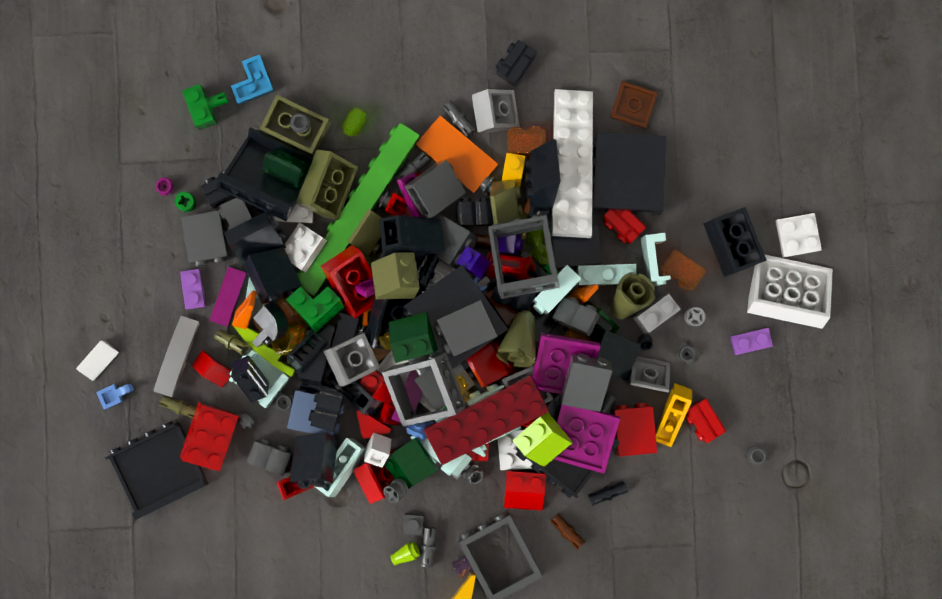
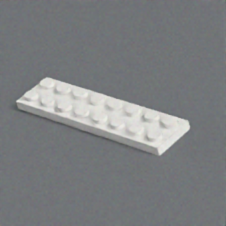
M555 89L553 139L557 140L561 182L552 208V236L591 238L593 92Z

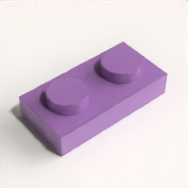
M201 269L181 271L185 309L206 307Z
M769 328L730 336L734 355L773 347Z

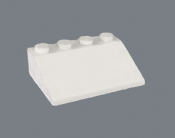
M765 255L767 261L759 263L754 267L747 313L823 329L830 319L833 269Z

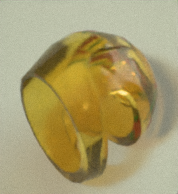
M288 321V329L285 336L271 343L273 350L280 355L289 354L306 337V331L298 322ZM279 344L285 348L284 351L279 348Z

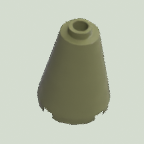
M629 272L620 279L610 307V312L615 318L624 319L648 307L654 301V285L645 275Z
M523 310L517 313L497 350V357L502 362L508 364V361H511L517 367H531L533 363L535 364L536 329L535 317L531 312Z

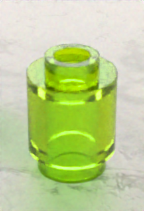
M354 107L348 112L341 125L343 128L342 132L350 137H353V135L358 136L366 121L367 114Z
M543 229L526 232L529 245H533V247L545 245Z
M546 245L538 246L531 251L530 255L539 266L549 263Z

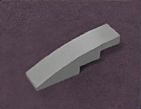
M184 316L180 317L163 360L154 392L173 397L187 364L186 360L200 325L199 321Z

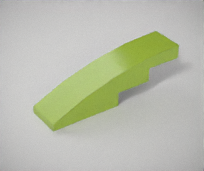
M234 327L241 337L266 361L291 377L296 374L294 367L281 361L283 353L265 345L257 348L252 343L260 334L259 332L250 327L247 329Z

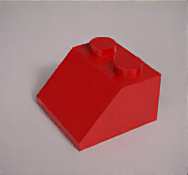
M498 338L492 340L466 359L482 388L499 383L502 379L516 372L513 362L508 361L507 364L498 359L497 350L502 343Z
M365 462L353 469L370 504L385 498L384 488L394 480L386 469L385 464L381 468Z
M507 470L504 508L542 511L546 474L543 472L539 474L536 471Z

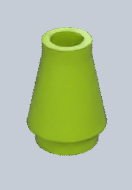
M408 542L394 554L390 555V558L396 566L401 563L417 560V557L420 556V550L415 542Z

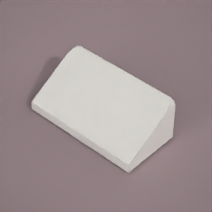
M101 340L76 369L92 381H95L119 352L106 340Z

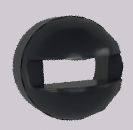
M641 334L638 337L637 343L641 345V350H649L653 347V339L649 334Z

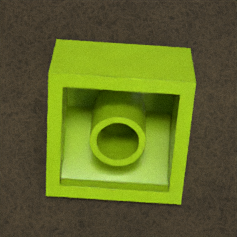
M548 412L540 416L512 440L524 456L543 467L573 443Z

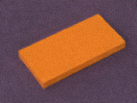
M442 116L437 118L416 143V146L436 163L447 160L452 165L457 178L473 194L481 186L483 180L498 166V163Z

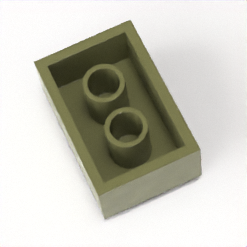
M276 95L260 130L273 138H277L290 146L296 147L300 151L314 156L331 122L329 119ZM301 113L309 118L310 126L306 132L297 133L291 128L290 121L295 114Z
M316 150L296 203L324 218L338 220L358 166L331 151Z

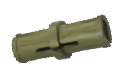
M221 329L216 332L221 337L216 334L214 335L216 341L224 344L229 350H235L242 356L248 354L243 348L250 351V345L240 341L235 335H229Z
M163 395L159 405L174 411L177 415L182 414L192 419L197 408L185 403L182 399L177 400Z

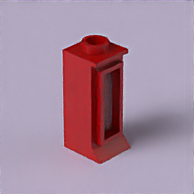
M489 251L486 259L491 264L485 272L488 278L496 279L493 255ZM500 254L503 273L511 274L520 280L530 279L527 271L535 272L536 270L531 256L523 258Z

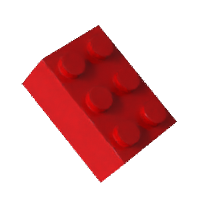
M351 245L320 266L336 295L341 299L345 311L353 318H357L372 307L375 294L366 298L357 293L355 288L356 285L373 278L372 270L361 250Z
M198 402L180 454L182 461L220 471L239 416L235 412Z

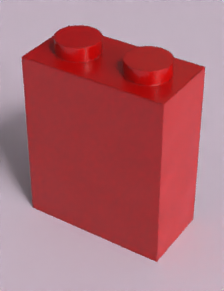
M635 403V407L628 408V404L616 405L617 409H611L613 415L620 416L615 439L620 442L615 449L616 456L657 453L653 406H647V403Z

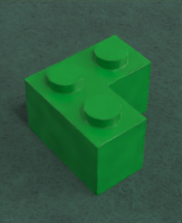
M299 287L286 299L290 307L315 333L344 308L341 299L329 287H326L314 299Z

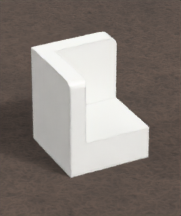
M373 433L366 445L364 462L382 468L390 455L391 439Z

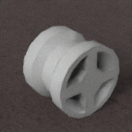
M699 307L689 308L684 314V320L690 326H699L706 318L705 312Z

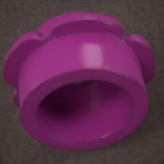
M162 177L156 183V191L162 196L172 194L174 182L170 178Z

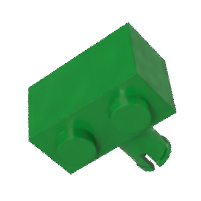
M200 84L182 90L196 128L202 130L218 124L213 108L229 103L224 91L208 97L205 88Z

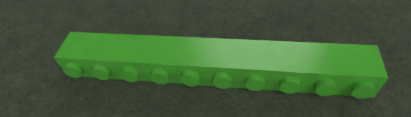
M402 123L398 127L395 125L389 134L391 136L389 141L383 142L379 149L381 153L377 158L374 157L368 166L370 170L367 174L363 173L358 181L360 185L349 194L347 198L349 202L346 206H343L339 219L335 222L332 221L326 230L328 234L324 238L327 242L305 273L300 270L297 273L302 285L301 288L313 296L317 297L328 280L320 266L351 245L347 241L367 210H374L382 193H385L419 141L420 135Z

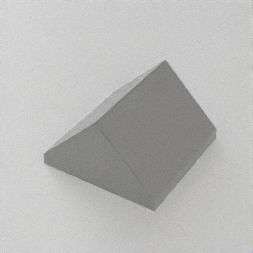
M637 356L627 384L669 392L670 362Z

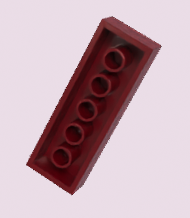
M529 374L468 405L466 409L457 415L444 417L426 426L424 432L441 465H444L549 412V409L533 377Z

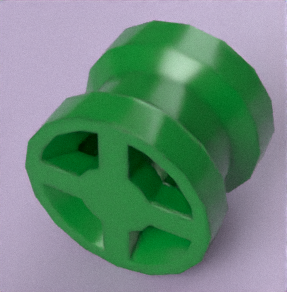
M180 192L174 201L175 206L183 212L193 211L197 204L196 198L188 192Z

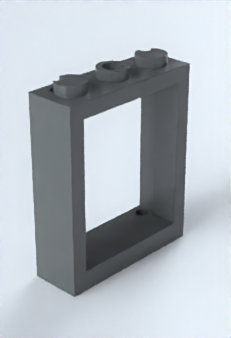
M534 215L524 220L515 219L509 223L499 222L488 227L498 293L501 299L560 288L546 215ZM543 229L551 275L505 283L498 238Z
M446 352L398 364L382 372L403 427L457 415L467 408ZM431 366L447 408L415 415L400 374Z
M505 512L494 517L495 521L491 523L486 521L480 524L478 530L471 532V530L467 531L459 539V544L488 599H503L543 578L510 513L505 514ZM508 523L532 571L492 592L468 544Z

